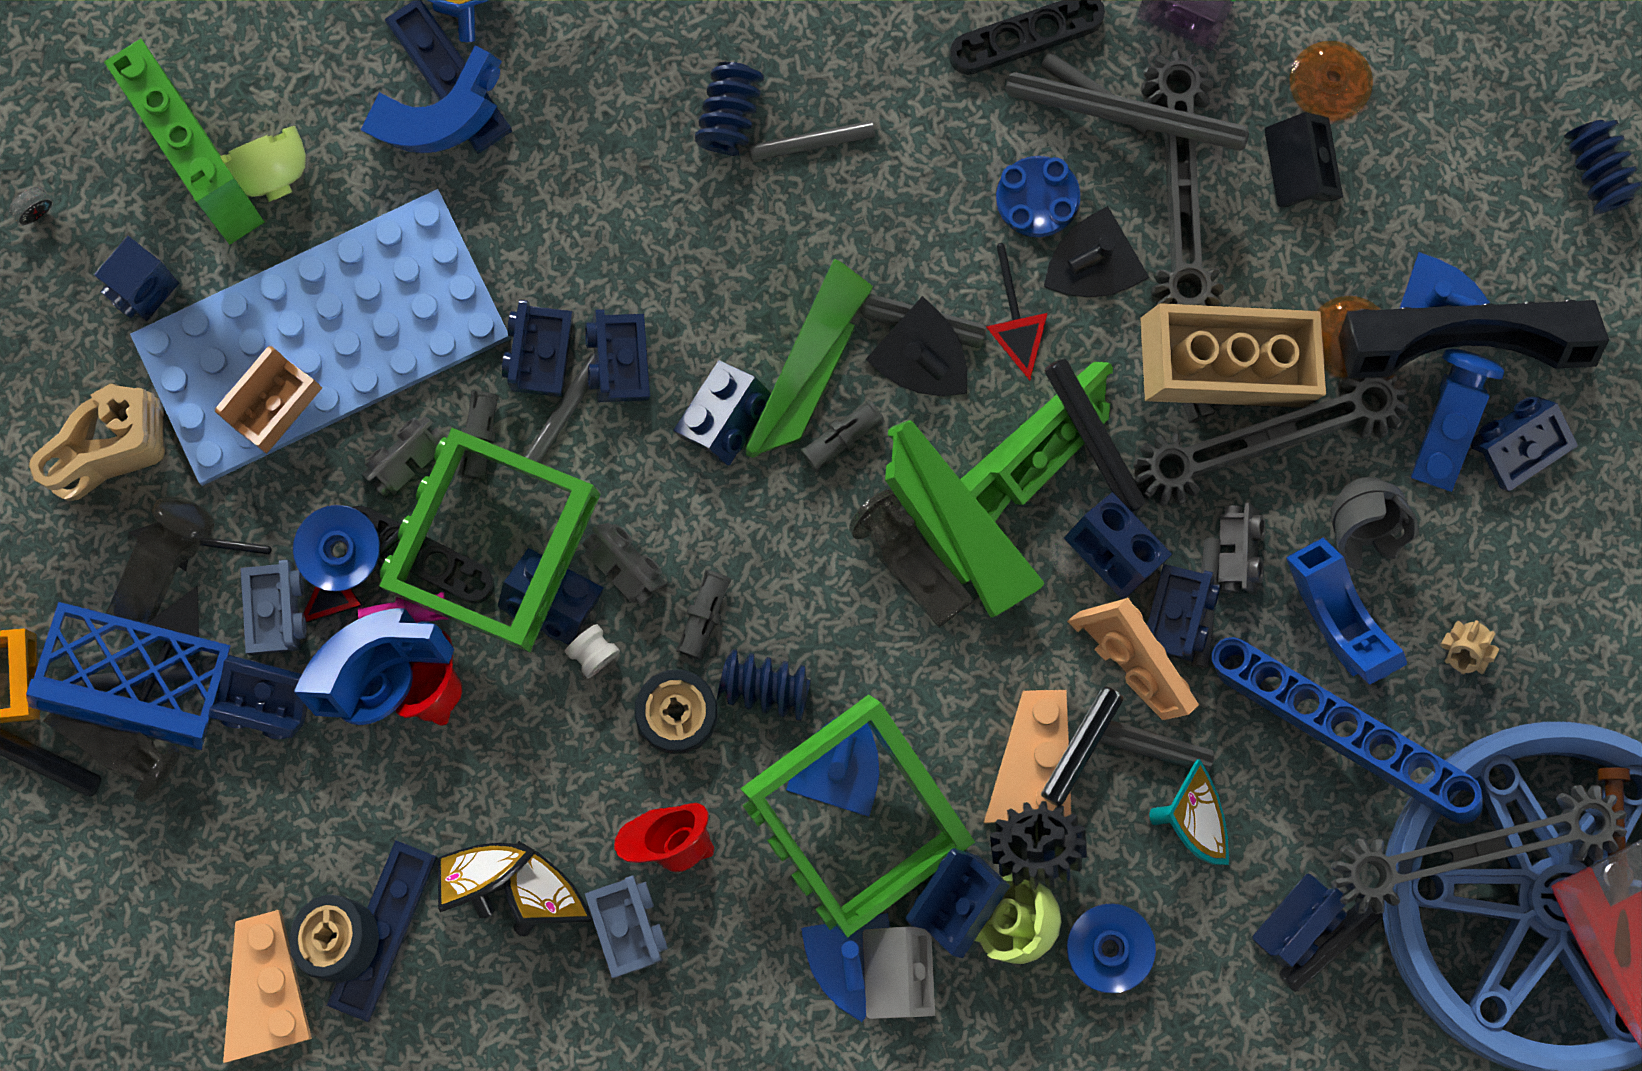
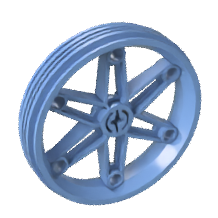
M1574 722L1524 724L1501 730L1479 739L1455 752L1445 760L1478 781L1482 790L1483 800L1496 830L1514 826L1505 805L1513 800L1519 806L1528 823L1548 818L1523 780L1518 768L1512 762V760L1530 756L1561 755L1589 760L1608 768H1629L1630 779L1636 783L1638 793L1634 800L1624 795V811L1627 813L1625 818L1626 842L1642 813V743L1616 731L1598 726ZM1492 767L1501 769L1506 776V785L1502 790L1493 787L1489 781V772ZM1432 771L1420 784L1430 782L1434 778L1435 772ZM1605 787L1602 790V799L1605 798ZM1461 790L1454 792V793L1450 796L1449 802H1451V801L1453 800V798H1454ZM1410 797L1395 823L1385 855L1389 857L1425 848L1433 827L1441 814ZM1585 812L1579 820V826L1588 835H1591L1595 830L1596 822L1590 813ZM1553 825L1533 829L1539 841L1559 836ZM1518 833L1508 835L1505 839L1506 845L1510 848L1523 846ZM1569 842L1545 847L1544 849L1548 853L1549 858L1540 860L1531 865L1525 852L1507 857L1512 869H1455L1427 876L1436 885V894L1431 900L1424 899L1418 892L1417 886L1421 878L1395 884L1393 890L1399 896L1400 903L1398 905L1392 906L1384 900L1385 909L1382 916L1385 934L1392 957L1402 979L1426 1014L1462 1046L1487 1060L1517 1071H1621L1642 1063V1049L1629 1030L1623 1033L1618 1029L1615 1023V1016L1617 1014L1615 1007L1610 999L1604 996L1572 944L1571 939H1575V936L1568 922L1555 920L1565 918L1559 903L1553 901V899L1541 898L1543 895L1553 894L1551 885L1587 868L1583 863L1573 859V845ZM1603 849V859L1595 861L1591 869L1601 890L1609 892L1608 854ZM1423 856L1398 862L1396 865L1397 872L1404 875L1425 870L1420 869ZM1553 875H1559L1564 877L1548 880V878L1552 877ZM1627 879L1628 895L1642 890V881ZM1454 884H1519L1517 893L1518 906L1454 896ZM1419 906L1511 921L1468 1004L1453 990L1435 963L1423 932ZM1530 927L1537 934L1547 939L1510 989L1507 990L1499 983ZM1558 956L1609 1038L1579 1045H1553L1528 1040L1507 1032L1502 1028ZM1487 997L1492 998L1498 1006L1497 1017L1492 1022L1486 1021L1480 1012L1481 1003Z

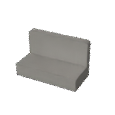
M918 927L864 930L863 952L867 1018L935 1016L931 934L925 929Z

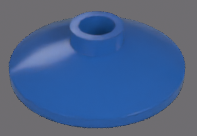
M344 505L326 506L311 513L299 526L293 543L294 560L302 576L314 586L327 591H345L363 583L374 571L380 555V539L375 526L362 512ZM338 543H345L347 546L346 554L341 558H336L333 555L334 546Z
M409 662L399 663L380 672L365 687L351 718L342 719L350 724L366 725L377 722L394 712L405 700L413 682L411 664Z
M1102 904L1087 910L1075 921L1068 935L1067 956L1072 970L1084 984L1100 992L1119 993L1134 988L1149 974L1155 959L1156 944L1150 926L1139 913L1123 905ZM1106 940H1112L1118 946V952L1114 957H1107L1102 953V944Z

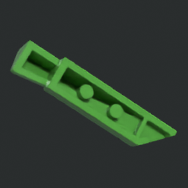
M836 259L833 260L748 442L746 455L751 458L774 448L801 441L855 329V325L851 324L850 321L873 289L870 283Z
M1093 362L1077 378L1104 424L1109 419L1110 403L1105 401L1106 380L1108 375L1113 374V367L1107 362ZM1056 394L960 480L990 517L996 521L1011 499L1015 504L1024 505L1080 449L1084 442Z
M910 420L892 426L888 430V436L893 440L892 462L886 465L885 481L955 583L961 585L971 580L990 617L999 615L1042 588L1044 582L918 427Z

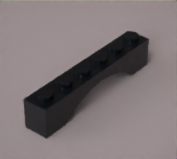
M1565 300L1562 302L1487 303L1473 306L1445 305L1428 308L1402 307L1399 309L1347 311L1338 341L1348 377L1352 379L1391 377L1403 365L1421 355L1444 348L1459 346H1489L1510 350L1535 358L1555 369L1597 367L1609 342V337L1596 300Z

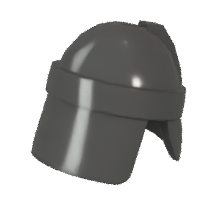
M1363 477L1350 482L1335 499L1330 510L1331 522L1336 533L1338 552L1344 557L1346 565L1355 570L1360 569L1363 563L1362 546L1373 545L1381 555L1390 559H1396L1400 549L1419 536L1416 516L1409 507L1403 492L1397 486L1379 478ZM1404 529L1403 536L1396 539L1394 536Z

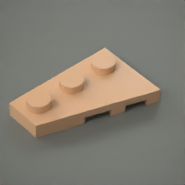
M1129 598L1079 611L1067 621L1077 632L1084 628L1099 645L1094 650L1105 661L1111 658L1126 672V683L1162 720L1189 715L1199 706V703L1190 691L1188 683L1179 675L1167 657L1165 648L1156 640L1144 622L1141 612L1132 604Z
M1033 690L1022 692L984 823H995L997 819L1008 821L1007 810L1011 808L1017 813L1023 812V803L1026 802L1031 805L1032 809H1038L1042 801L1047 802L1048 810L1053 811L1057 807L1041 796V792L1069 746L1067 690ZM1071 791L1062 804L1064 806V817L1071 815Z
M281 910L235 921L223 1063L312 1039Z

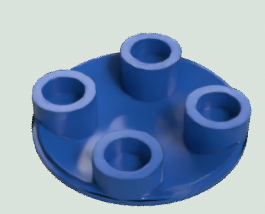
M1031 156L1021 159L1007 166L1002 172L996 191L998 211L1005 223L1022 235L1046 237L1056 234L1067 227L1076 216L1080 205L1078 181L1073 172L1068 168L1067 163L1058 157Z

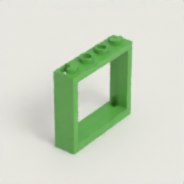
M140 38L105 60V65L195 201L228 244H232L265 223L143 40Z
M451 428L448 437H443L437 445L434 454L436 463L430 476H425L419 484L416 493V500L418 502L412 516L408 515L399 528L398 539L400 542L394 555H389L382 565L380 571V579L382 581L379 586L393 596L530 653L601 494L590 483ZM465 450L571 493L511 627L405 583Z
M869 694L740 788L748 799L742 806L757 827L765 823L773 835L767 840L772 850L782 862L787 858L790 859L797 869L791 876L805 896L813 892L821 905L815 911L829 930L837 926L847 938L935 873L942 859L947 856L952 848L964 851L975 843L882 703ZM867 723L941 833L840 907L765 797Z

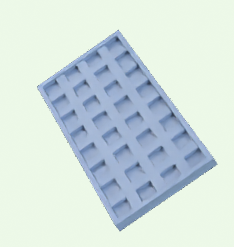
M438 189L130 333L195 476L202 486L511 339ZM268 346H272L289 362L313 378L322 389L266 454L223 420L215 412V408Z

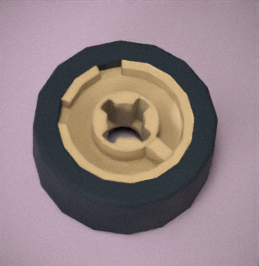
M666 670L652 676L641 687L635 701V720L642 736L654 748L669 754H686L700 748L712 736L718 721V705L710 686L700 676L686 670ZM674 704L682 705L685 709L679 721H675L674 718L668 715L669 708Z
M330 894L314 898L301 908L292 923L289 936L291 956L297 967L311 977L336 983L355 979L363 973L375 957L379 942L377 922L368 908L352 899ZM337 933V937L330 942L331 935Z

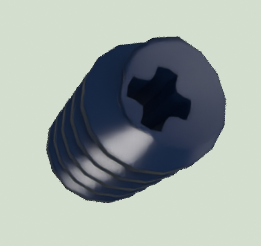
M724 61L719 62L718 66L711 71L713 82L707 86L709 98L703 102L705 114L699 117L701 129L695 133V142L705 150L737 156L740 152L735 149V145H746L749 141L748 137L739 133V129H751L753 126L752 121L743 117V113L753 114L757 110V107L748 102L747 98H758L761 94L759 89L751 85V82L761 83L765 77L764 74L747 65Z
M1618 120L1589 122L1572 129L1564 135V138L1574 140L1569 145L1570 153L1581 155L1575 161L1576 168L1587 170L1581 176L1582 184L1594 185L1587 192L1589 200L1600 201L1593 209L1594 214L1606 213L1629 204L1635 198L1634 193L1642 188V182H1628V178L1637 171L1636 166L1622 167L1621 164L1631 156L1630 151L1616 152L1615 147L1625 140L1624 135L1610 136L1609 134L1611 130L1618 126Z
M733 649L723 667L717 701L722 693L726 691L729 705L734 706L739 697L743 695L746 709H751L756 701L760 699L763 713H768L774 703H777L780 717H785L791 707H794L796 720L802 721L811 679H807L804 665H800L793 676L790 675L787 661H783L776 672L773 671L770 657H766L760 668L756 667L753 653H750L743 664H741L738 660L737 650Z

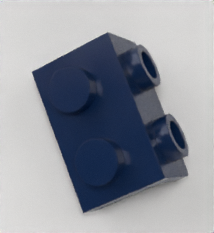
M519 300L517 311L510 312L508 321V336L513 337L511 353H504L502 362V378H508L507 382L511 391L563 397L574 318L573 311L530 306L528 300Z
M604 309L595 310L592 322L585 323L586 347L594 348L595 364H588L589 390H596L597 402L648 401L650 391L644 314L605 315Z
M718 360L673 431L684 440L711 452L720 462L730 465L736 455L742 450L745 441L758 423L771 392L755 376Z
M530 548L525 551L503 582L498 607L512 618H515L543 556ZM567 569L540 630L548 637L570 645L578 637L582 624L601 597L604 587Z
M1163 564L1147 626L1156 640L1165 648L1167 656L1193 662L1196 651L1204 652L1209 634V627L1203 626L1207 609L1215 610L1220 592V586L1214 584L1213 572L1204 570V573H1199Z
M229 655L224 660L217 701L210 707L208 716L221 720L220 722L224 726L230 728L248 727L260 730L263 735L272 739L292 738L303 726L307 712V706L294 692L302 674Z
M952 848L940 862L937 871L924 891L916 898L914 906L906 917V921L911 926L928 931L952 956L963 958L1010 888V885L979 856Z
M1311 874L1304 875L1252 935V940L1283 968L1293 967L1295 963L1302 967L1319 948L1314 943L1318 936L1324 930H1327L1329 933L1334 931L1347 916V912L1343 910L1345 905L1340 902L1343 893L1338 888L1328 890Z

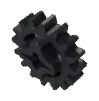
M1042 801L1038 809H1032L1031 805L1026 802L1023 803V812L1017 813L1010 808L1007 810L1008 821L997 819L995 822L996 832L990 834L993 864H999V874L1002 877L1012 873L1013 885L1018 886L1023 880H1028L1031 890H1036L1038 883L1045 881L1049 889L1054 888V879L1058 877L1065 882L1071 880L1070 869L1081 871L1082 858L1087 857L1085 827L1078 826V816L1075 813L1064 817V806L1059 805L1051 811L1048 810L1046 801Z

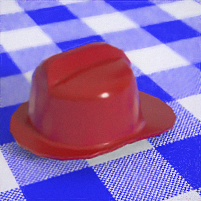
M442 630L443 635L452 645V639ZM453 655L449 664L409 662L413 670L412 686L405 700L395 710L396 713L404 718L417 717L420 720L433 721L441 726L446 725L449 722L451 710L457 705L463 693L462 682L453 668Z
M699 803L649 810L626 823L619 830L615 838L614 849L619 858L626 862L644 863L655 861L669 871L683 872L693 867L700 860L714 855V846L706 828L709 813L705 806Z

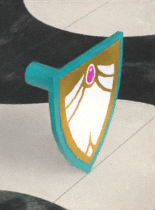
M1196 759L1172 804L1152 808L1149 812L1150 821L1153 825L1170 823L1186 848L1197 858L1211 865H1229L1228 835L1221 802L1201 759Z

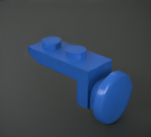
M1455 348L1446 349L1442 355L1444 360L1453 365L1449 375L1444 374L1439 387L1441 396L1411 474L1413 479L1451 492L1489 399V394L1484 387L1487 377L1494 379H1503L1504 369L1491 359L1470 351Z

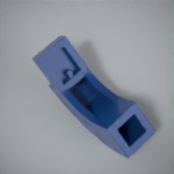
M475 45L455 86L445 98L430 106L411 107L379 92L360 130L393 147L409 152L431 153L459 145L477 133L494 113L497 105L485 99L484 96L487 91L492 90L500 76L499 66L502 61Z
M1324 537L1286 557L1303 601L1331 650L1352 676L1359 674L1370 685L1407 665L1404 651L1375 623L1363 605L1351 580L1344 557Z
M405 608L375 612L352 622L332 636L312 657L301 675L294 692L315 716L351 718L365 687L383 670L404 662L449 664L455 649L437 625L427 621L416 623Z

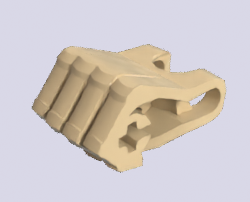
M109 384L92 393V398L82 403L69 416L59 434L47 442L31 458L29 467L34 481L52 490L55 495L62 499L74 501L84 497L106 479L157 464L163 459L165 454V414L160 399L155 397L154 393L142 388L123 387L118 384ZM100 418V420L107 424L106 427L117 436L109 439L93 440L97 419ZM51 458H59L48 471V476H45L43 467L46 462ZM80 478L76 487L69 490L63 489L74 480Z

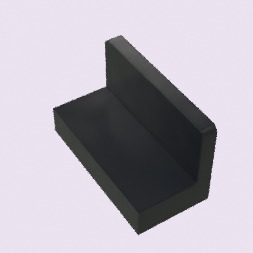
M1303 112L1265 128L1276 200L1279 207H1289L1308 199L1329 202L1343 198L1329 117Z

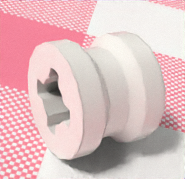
M595 624L572 641L564 652L570 659L578 660L582 665L581 672L588 679L610 663L619 654L620 650L614 643H607L603 638V630L598 624Z

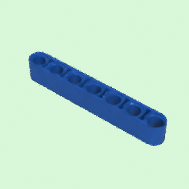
M1229 637L1220 640L1215 645L1212 651V662L1220 680L1227 686L1449 820L1459 824H1467L1476 820L1483 809L1482 790L1478 781L1469 774L1247 642L1236 637ZM1232 655H1240L1245 658L1243 664L1237 669L1229 670L1223 667L1224 661ZM1268 677H1277L1282 680L1280 687L1272 692H1265L1259 687L1261 682ZM1306 699H1313L1320 703L1318 709L1311 714H1301L1296 709L1298 704ZM1344 721H1350L1358 726L1356 732L1349 737L1337 736L1334 733L1335 727ZM1381 744H1388L1396 749L1395 754L1387 760L1375 759L1372 756V752ZM1419 767H1427L1435 772L1434 778L1425 784L1414 782L1410 779V776ZM1465 790L1474 796V800L1469 806L1456 807L1449 802L1450 796L1456 791Z

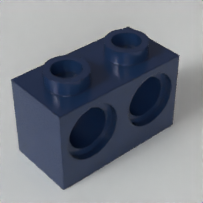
M129 236L122 241L94 274L104 285L100 292L111 301V304L128 318L132 319L137 313L145 321L150 319L179 285L178 280L159 259Z
M1113 492L1086 513L1064 537L1067 543L1121 599H1125L1172 556V553Z

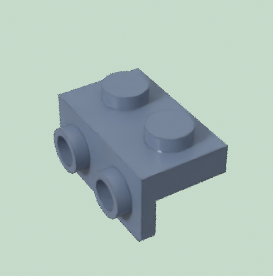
M279 560L277 565L241 568L246 654L251 656L301 651L300 639H306L307 626L304 613L298 612L297 596L304 595V581L300 571L296 570V566L289 560Z
M632 875L620 882L585 893L612 978L663 961L661 951L667 950L668 947L660 924L654 926L651 924L647 909L654 907L646 882L638 884L636 877Z

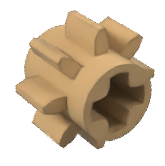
M1477 620L1465 625L1457 621L1451 632L1446 633L1441 643L1442 648L1450 650L1445 663H1450L1454 669L1463 675L1476 670L1483 674L1489 662H1494L1499 652L1498 647L1490 645L1495 632L1489 631L1487 627L1480 624Z

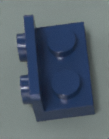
M1529 397L1515 405L1514 411L1501 420H1493L1483 425L1479 430V434L1473 437L1471 442L1473 450L1483 453L1499 487L1508 492L1578 446L1558 403L1541 397Z

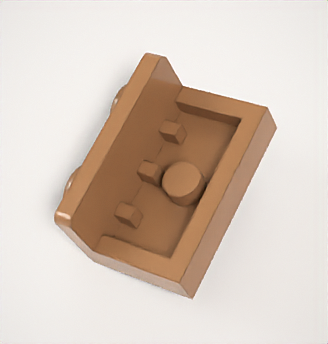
M268 346L218 404L215 412L237 432L267 454L320 392L322 387L313 378L289 362L275 348Z

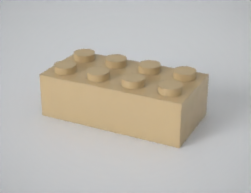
M1160 303L1140 318L1145 401L1306 407L1326 395L1320 311Z

